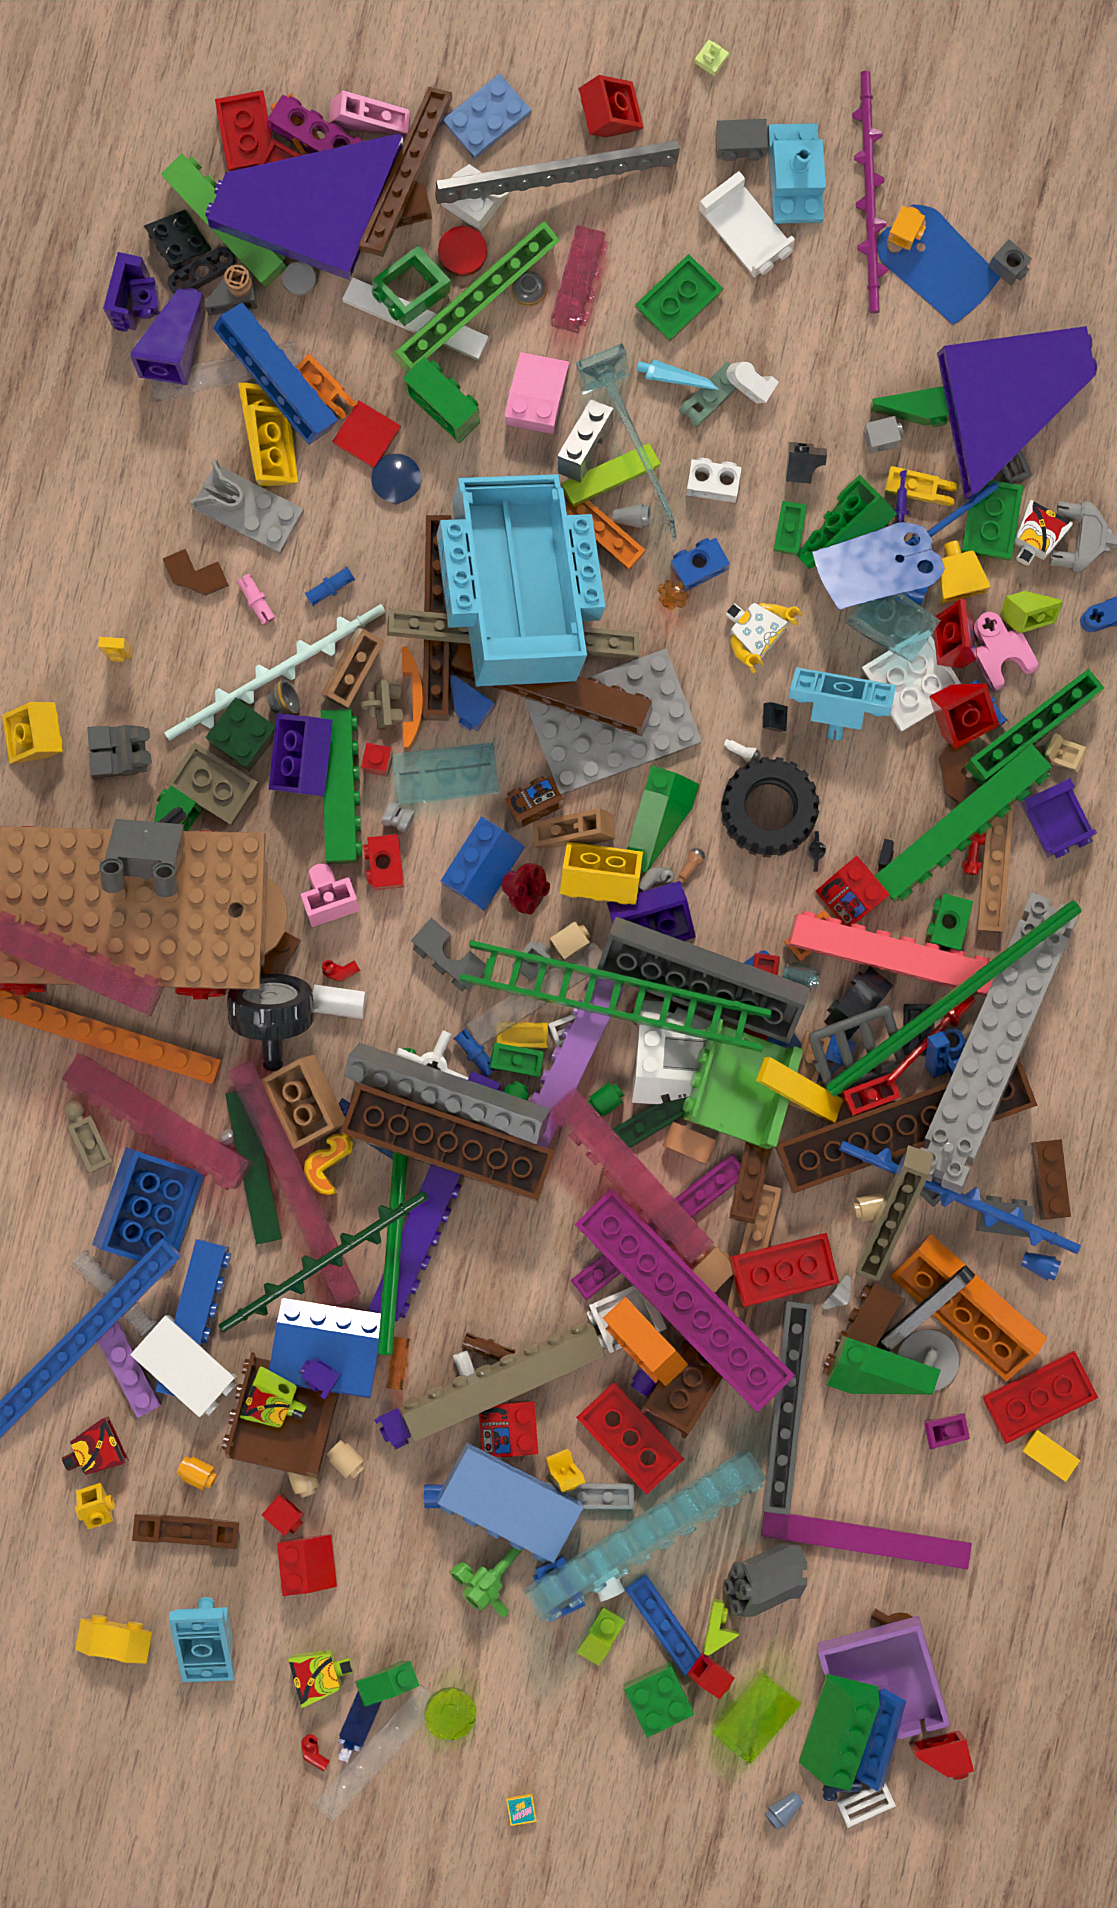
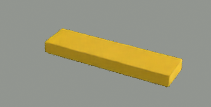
M764 1057L756 1079L757 1082L829 1123L836 1122L843 1102L842 1098L832 1096L828 1090L773 1058Z

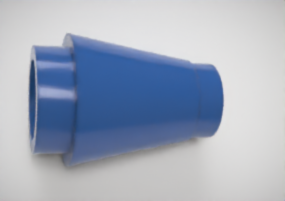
M1026 1251L1021 1266L1047 1281L1048 1279L1055 1281L1061 1261L1057 1260L1056 1256Z

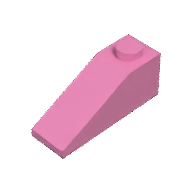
M343 90L331 99L329 124L335 123L342 128L355 131L408 134L410 110Z

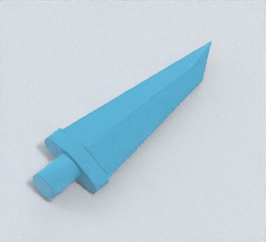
M654 359L651 364L639 361L637 365V371L647 373L646 379L719 390L709 379L662 363L659 360Z

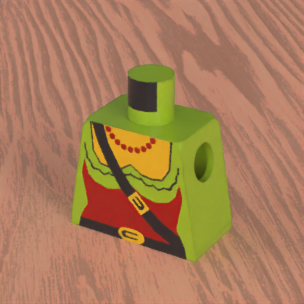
M260 1366L240 1418L274 1427H281L286 1415L301 1420L307 1405L292 1400L297 1388L295 1384Z
M333 1650L293 1654L288 1658L301 1708L337 1692L342 1687L340 1677L354 1673L350 1657L336 1661Z

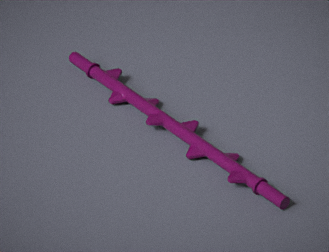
M862 71L860 73V100L862 101V107L852 113V118L862 122L863 150L854 155V161L864 165L865 196L856 202V208L866 212L867 240L857 245V250L868 257L869 285H867V289L869 290L870 313L876 314L880 312V284L878 278L888 273V267L878 263L877 232L886 227V221L876 217L875 188L883 184L885 179L874 173L873 143L883 137V132L872 128L871 100L873 95L871 94L870 71Z

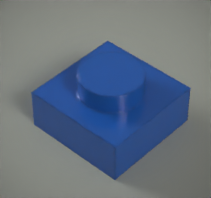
M835 1035L830 1036L831 1040L825 1055L826 1060L844 1066ZM848 1040L847 1042L852 1055L856 1042Z

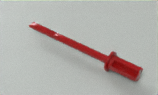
M969 996L945 1014L941 1023L928 1036L943 1032L949 1024L957 1026L960 1023V1018L976 1002V999ZM928 1036L887 1077L888 1085H891L927 1048Z

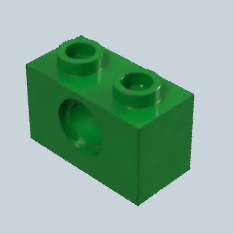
M943 893L940 899L936 898L932 908V913L936 914L933 923L929 922L925 935L926 938H929L928 943L939 945L941 949L948 951L950 949L960 951L973 901ZM944 916H949L954 920V927L952 929H947L942 925V918Z

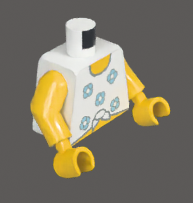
M734 603L725 615L736 623L730 631V643L735 657L747 665L751 673H755L754 665L761 664L764 666L762 658L787 629L789 623L786 620H789L792 625L797 626L799 623L794 617L796 615L803 616L804 614L796 606L788 608L768 603H760L758 605L753 603L745 612Z

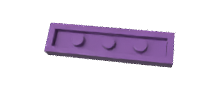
M117 1321L98 1340V1343L137 1418L162 1404L142 1365L130 1355L134 1350L119 1321Z

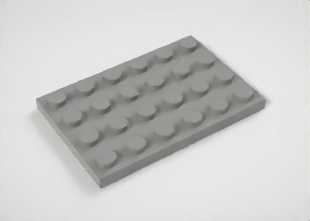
M666 649L590 676L599 680L603 685L609 687L616 685L623 688L627 693L633 695L640 693L652 701L653 711L642 737L530 699L524 701L555 785L561 795L702 743Z

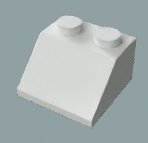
M469 164L453 174L451 178L479 174L481 172ZM509 192L502 195L482 196L478 199L459 200L454 203H441L440 205L481 232L508 197Z

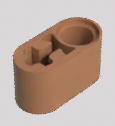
M672 1122L662 1146L707 1165L717 1141Z

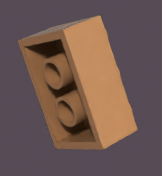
M316 1055L302 1057L261 1079L293 1150L307 1146L343 1126L345 1116Z

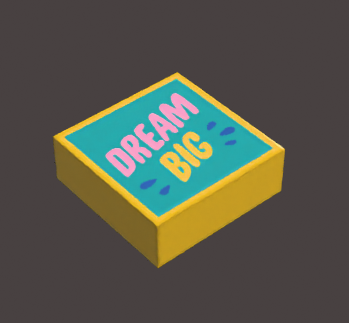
M532 1793L506 1798L511 1826L537 1822Z

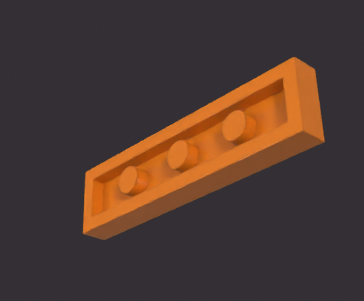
M564 494L567 515L592 514L596 543L628 571L645 554L646 550L589 500L572 507Z

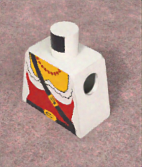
M1031 500L1024 511L1015 536L1014 544L1022 548L1016 559L1027 566L1030 565L1035 556L1044 560L1068 532L1073 523Z

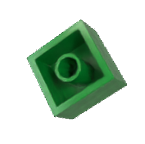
M671 1662L623 1684L624 1691L647 1738L694 1715L693 1708Z

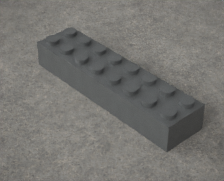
M616 917L597 967L598 970L772 1010L770 1018L748 1013L745 1028L788 1044L805 1008L810 987ZM646 990L647 992L665 998L664 993ZM673 995L671 1001L688 1007L691 1001L690 999ZM697 1002L696 1010L714 1016L716 1005ZM723 1007L720 1019L738 1025L741 1011Z

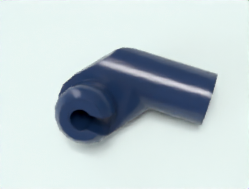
M854 1779L851 1791L824 1785L822 1791H824L823 1799L835 1801L837 1799V1792L860 1793L861 1781Z

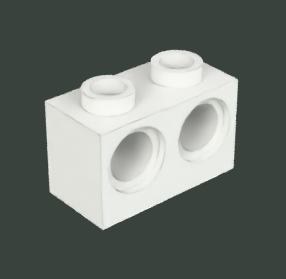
M708 458L692 459L686 495L736 503L742 467H738L737 464L728 461L718 464L712 463V460ZM703 472L709 478L702 482L698 481L695 475ZM728 476L732 478L733 483L731 485H724L720 482V479Z

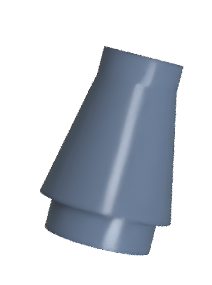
M793 1791L790 1795L767 1807L768 1811L764 1815L777 1830H780L782 1827L786 1828L804 1802Z

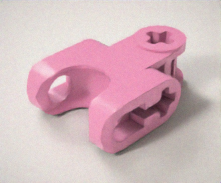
M994 612L983 613L976 620L974 634L981 646L977 647V660L975 662L990 690L997 692L1003 688L1005 680L1001 673V665L1005 661L1018 663L1026 674L1038 671L1037 659L1023 633H1018L1014 629L1007 631L999 615ZM991 623L993 627L991 630L989 628L984 629L983 625Z

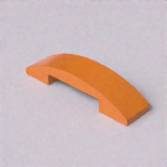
M402 647V673L404 677H412L413 722H403L405 751H411L418 738L423 721V685L412 654L407 647Z

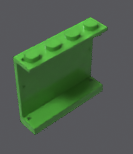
M720 1019L716 1034L735 1038L737 1030L722 1025L723 1019ZM709 1023V1025L706 1027V1030H705V1031H707V1032H710V1028H711V1024H710V1023ZM743 1033L742 1040L763 1044L762 1053L706 1040L704 1048H701L697 1057V1062H699L697 1072L693 1074L690 1081V1086L692 1087L690 1097L686 1098L683 1105V1110L685 1111L683 1119L765 1149L776 1147L789 1099L757 1082L756 1079L764 1057H771L797 1072L804 1049L796 1046L784 1048Z

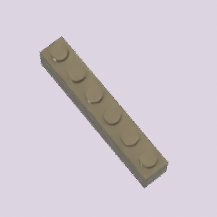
M908 1145L859 1252L855 1273L880 1281L929 1176L933 1154Z

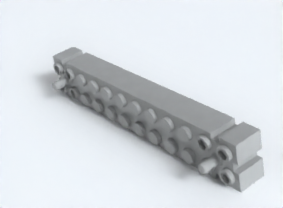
M1031 893L1023 912V918L1019 920L1008 948L1065 905L1060 904L1059 909L1051 907L1050 899ZM1079 915L994 978L926 1134L924 1146L928 1149L920 1148V1150L933 1154L927 1181L932 1182L933 1177H937L942 1180V1187L959 1194L962 1193L970 1172V1167H967L966 1164L974 1165L1064 955L1068 939L1071 938L1078 922Z

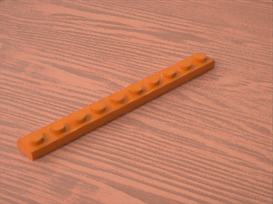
M0 990V1017L213 1085L215 1083L222 1060Z

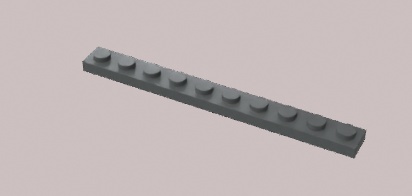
M678 140L438 180L436 181L435 197L437 204L454 203L459 200L478 199L482 196L502 195L506 192L518 190L525 191L535 187H549L553 184L565 182L573 183L577 180L588 178L597 179L606 175H620L636 170L644 171L653 167H667L677 164L680 147Z

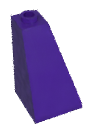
M187 288L186 290L177 289L133 348L130 357L139 378L188 385L205 311V299L202 292L193 288Z

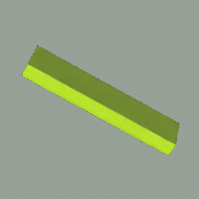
M647 443L588 470L581 482L573 479L562 482L561 488H563V492L571 506L574 507L659 468L661 463L651 445Z

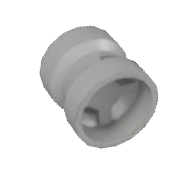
M391 801L384 813L381 824L387 827L393 826L397 828L398 832L406 834L414 818L415 811L409 808L402 809L398 803Z

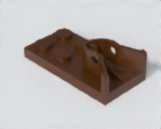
M686 1339L677 1352L686 1361L688 1366L667 1386L659 1381L646 1404L641 1409V1412H650L680 1431L681 1437L684 1439L690 1434L723 1378Z

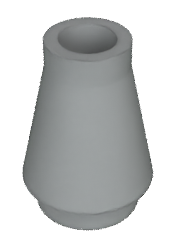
M642 503L622 509H614V523L616 525L620 524L644 529V526H650V507L644 506Z

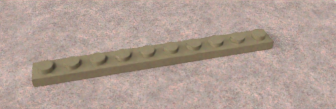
M389 608L387 636L470 644L468 627H448L447 614ZM583 627L587 655L638 659L639 632Z

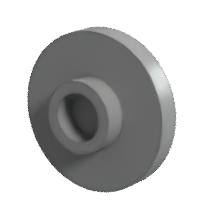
M295 262L285 269L283 283L291 294L298 296L306 295L315 287L316 274L310 265Z

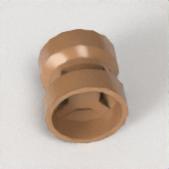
M232 265L226 270L224 279L229 292L236 297H244L249 294L252 289V281L248 270L242 265Z

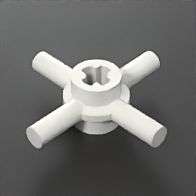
M442 1030L433 1052H427L420 1057L401 1048H398L395 1055L423 1065L432 1064V1061H435L438 1070L466 1080L469 1078L447 1068V1062L443 1057V1053L452 1034Z

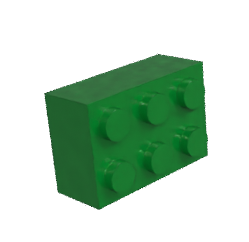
M423 357L403 378L406 394L460 444L480 424L479 404L471 395L465 396L460 391V385L453 378L447 379L441 373L443 370L435 361L429 362Z

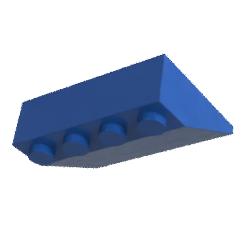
M126 1147L92 1245L100 1250L140 1261L162 1238H165L178 1251L205 1173Z
M282 1298L269 1371L290 1381L297 1387L309 1388L304 1384L306 1380L301 1378L302 1375L298 1372L306 1360L311 1362L312 1359L317 1357L342 1373L331 1392L371 1398L379 1359L378 1340L381 1314Z

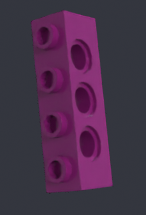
M282 94L267 118V128L293 143L292 139L296 138L308 153L333 149L336 145L346 146L364 142L358 137L354 136L352 138L345 134L344 129L335 123L329 124L323 120V116L317 111L305 109L302 107L301 102L292 96L288 98ZM293 117H298L304 120V124L295 126L290 120ZM313 131H320L325 137L318 140L312 136Z

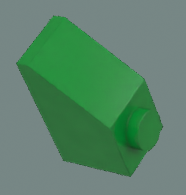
M411 1661L397 1662L355 1681L364 1706L396 1697L420 1686Z

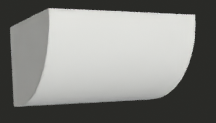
M314 985V1013L364 1020L367 1000L366 992Z

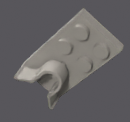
M213 459L211 462L213 468L196 499H191L189 502L192 509L281 554L304 509L221 467L218 461Z

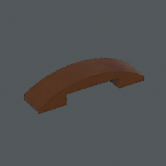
M135 1514L132 1541L168 1542L237 1549L239 1522L189 1516Z

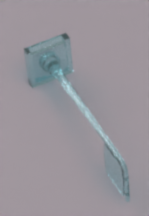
M622 343L576 362L579 386L583 394L606 387L653 483L656 505L671 534L672 541L675 542L677 537L673 513L615 385V381L629 376L627 353Z

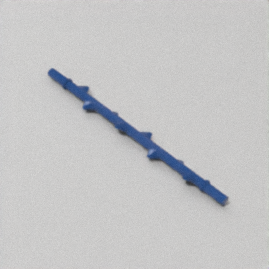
M842 1141L840 1144V1151L862 1160L863 1163H870L892 1174H895L899 1165L891 1160L890 1149L885 1148L875 1155L870 1153L868 1149H861L845 1141ZM934 1177L932 1182L926 1180L923 1186L939 1194L941 1206L943 1207L956 1201L983 1213L985 1226L987 1227L1002 1221L1027 1232L1032 1246H1036L1042 1240L1050 1242V1245L1054 1244L1075 1254H1078L1080 1250V1244L1059 1236L1057 1232H1050L1025 1221L1022 1208L1017 1207L1011 1213H1007L982 1202L979 1188L974 1187L966 1194H959L942 1187L941 1183L936 1182Z

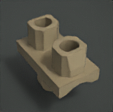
M380 680V683L374 685L375 692L367 693L368 701L361 702V709L369 710V718L377 717V730H385L390 725L403 722L402 709L390 708V701L401 699V686L389 684L388 680Z

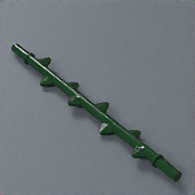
M421 1191L406 1202L398 1204V1207L394 1210L383 1205L379 1206L380 1219L356 1235L341 1233V1244L317 1260L306 1255L301 1258L303 1266L301 1271L279 1285L265 1283V1294L243 1309H238L237 1313L219 1324L220 1330L225 1333L240 1322L248 1320V1317L254 1313L266 1316L268 1314L267 1305L289 1290L302 1295L305 1293L304 1280L329 1264L339 1267L343 1266L342 1256L365 1240L377 1245L380 1244V1231L402 1216H407L411 1210L427 1201L428 1195Z

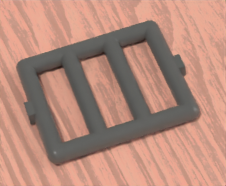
M882 1005L815 1030L809 1034V1041L815 1057L813 1064L817 1073H820L824 1089L827 1090L826 1085L832 1081V1077L820 1040L835 1034L845 1070L854 1064L844 1031L859 1025L868 1054L876 1048L869 1021L883 1017L889 1037L900 1030L897 1029L893 1012L889 1005ZM903 1047L894 1053L895 1062L885 1066H881L880 1063L844 1091L892 1073L906 1059Z

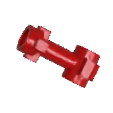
M986 832L981 836L977 833L970 839L972 844L968 847L967 861H962L961 868H964V874H979L982 863L977 862L979 845L985 844Z

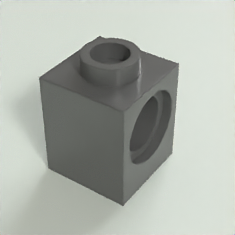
M1008 239L993 256L988 267L1009 285H1012L1016 279L1021 281L1030 269L1027 266L1032 258ZM1007 261L1014 262L1017 267L1009 266Z

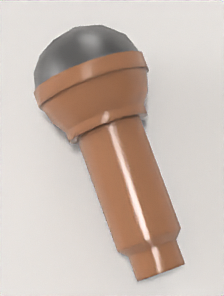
M693 848L689 851L688 861L677 879L682 884L688 880L696 866L705 861L706 857L702 849Z

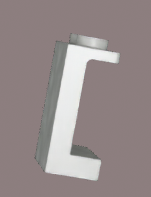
M634 1286L589 1305L591 1310L587 1312L592 1326L598 1325L601 1332L598 1335V1339L602 1349L608 1348L609 1353L622 1347L605 1329L608 1324L603 1317L624 1297L638 1309L658 1332L667 1329L661 1313Z

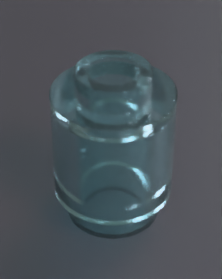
M792 962V964H785L782 977L810 987L809 992H811V988H817L820 974L816 973V967Z

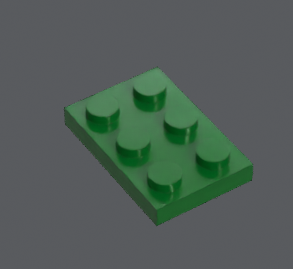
M688 254L635 304V308L671 342L723 292L724 288Z
M990 480L978 493L994 482L999 487L967 511L961 553L974 551L977 556L1011 561L1023 486Z

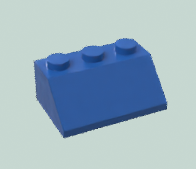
M481 816L440 880L441 884L485 911L502 885L503 877L506 873L510 872L525 846L503 829Z

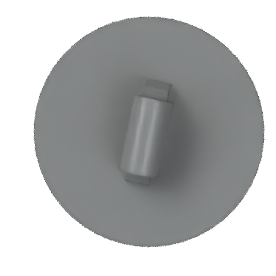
M931 1329L919 1330L909 1335L902 1342L897 1354L940 1369L934 1391L947 1386L955 1377L959 1366L958 1351L952 1340L945 1334Z

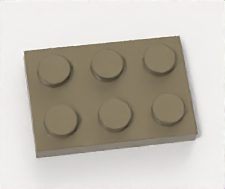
M194 742L167 785L169 787L172 785L196 801L199 806L232 826L259 783Z

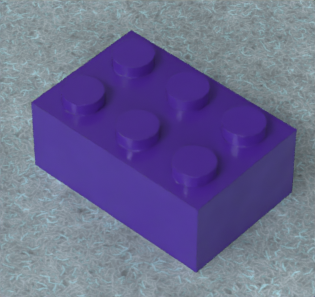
M277 714L269 790L324 796L333 720Z

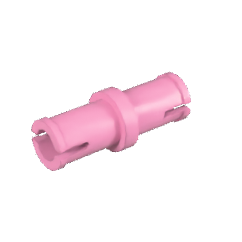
M247 574L243 576V580L240 578L236 583L248 600L246 603L254 609L261 624L266 625L270 623V619L273 621L276 616L265 601V594L259 591L252 576Z

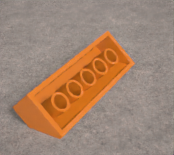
M930 1233L913 1249L890 1277L915 1300L921 1303L965 1264ZM976 1274L963 1289L932 1314L1005 1381L1009 1380L1037 1356L1047 1340V1337Z

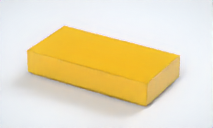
M497 1023V1043L527 1049H548V1023Z
M1038 1430L1034 1431L1021 1450L1065 1482L1080 1462L1078 1458Z

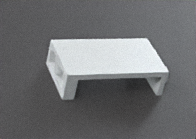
M738 171L700 200L699 211L755 278L760 273L764 275L769 272L774 266L773 263L779 258L781 260L787 258L793 252L795 239L793 236L787 239L776 224H773L771 218L744 187L745 178Z
M165 1315L130 1354L199 1417L204 1416L205 1413L210 1416L219 1406L216 1402L222 1394L227 1396L236 1386L234 1380L238 1376L234 1373H229L178 1327L170 1315Z

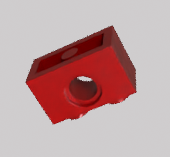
M398 834L367 837L368 844L363 845L365 860L370 859L371 869L366 870L368 885L372 884L374 891L404 888ZM381 857H388L390 859V865L385 869L377 867V861Z
M890 1074L841 1092L850 1117L901 1097L895 1081L891 1085H888L886 1081Z

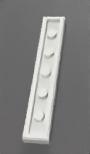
M352 278L342 299L346 304L413 333H416L436 315V313L426 310L404 326L399 320L396 321L391 317L388 308L383 303L376 301L372 295V285L356 278ZM398 297L405 306L411 303ZM463 326L443 346L479 361L489 337Z

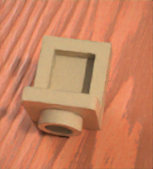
M1054 733L1052 739L1048 740L1045 746V757L1051 764L1078 773L1088 752L1085 746L1064 740L1057 733Z

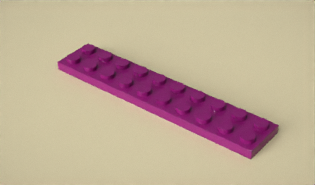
M612 1188L575 1223V1226L757 1413L795 1376Z

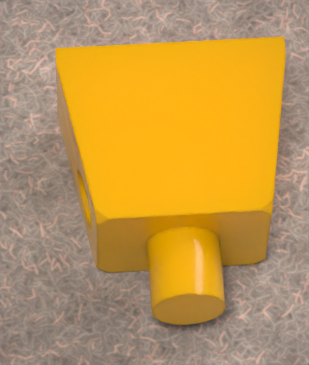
M958 541L944 544L947 557L941 559L945 570L938 579L941 605L987 593L990 589V583L975 552L961 553Z

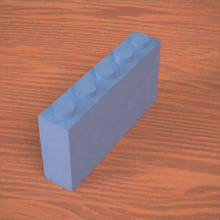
M467 1442L437 1496V1501L441 1505L440 1509L450 1515L457 1513L463 1516V1521L473 1527L480 1525L486 1528V1532L494 1538L500 1539L501 1536L509 1540V1544L512 1547L521 1551L525 1548L533 1552L532 1556L544 1563L546 1560L552 1563L555 1562L583 1510L580 1500L561 1492Z

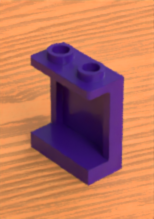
M117 252L103 310L113 328L127 332L128 329H136L135 321L130 311L126 309L131 291L129 280L149 278L150 274L142 257Z
M1071 778L1037 793L1021 803L1047 858L1055 855L1056 859L1070 853L1069 848L1076 844L1081 848L1093 842L1091 837L1097 834L1095 829L1092 830L1073 792L1075 786Z

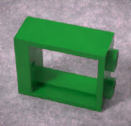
M417 246L372 279V295L377 302L383 303L388 308V312L394 320H399L406 326L450 293L451 280ZM413 266L430 284L431 288L405 306L387 285Z

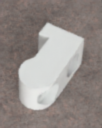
M736 362L727 369V378L730 383L755 403H766L779 383L772 376L761 377L755 372L754 366L749 362Z

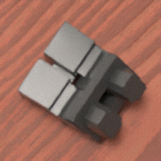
M133 725L87 727L88 745L91 752L89 753L90 776L93 780L103 779L104 777L131 776L147 772V766L152 763L151 754L145 749V742L150 738L148 728Z

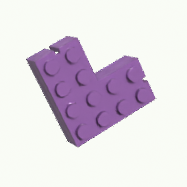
M919 1616L818 1643V1654L825 1675L831 1674L876 1685L878 1690L885 1688L906 1700L898 1732L899 1739L922 1734L920 1720L924 1718L927 1732L950 1726L949 1715Z

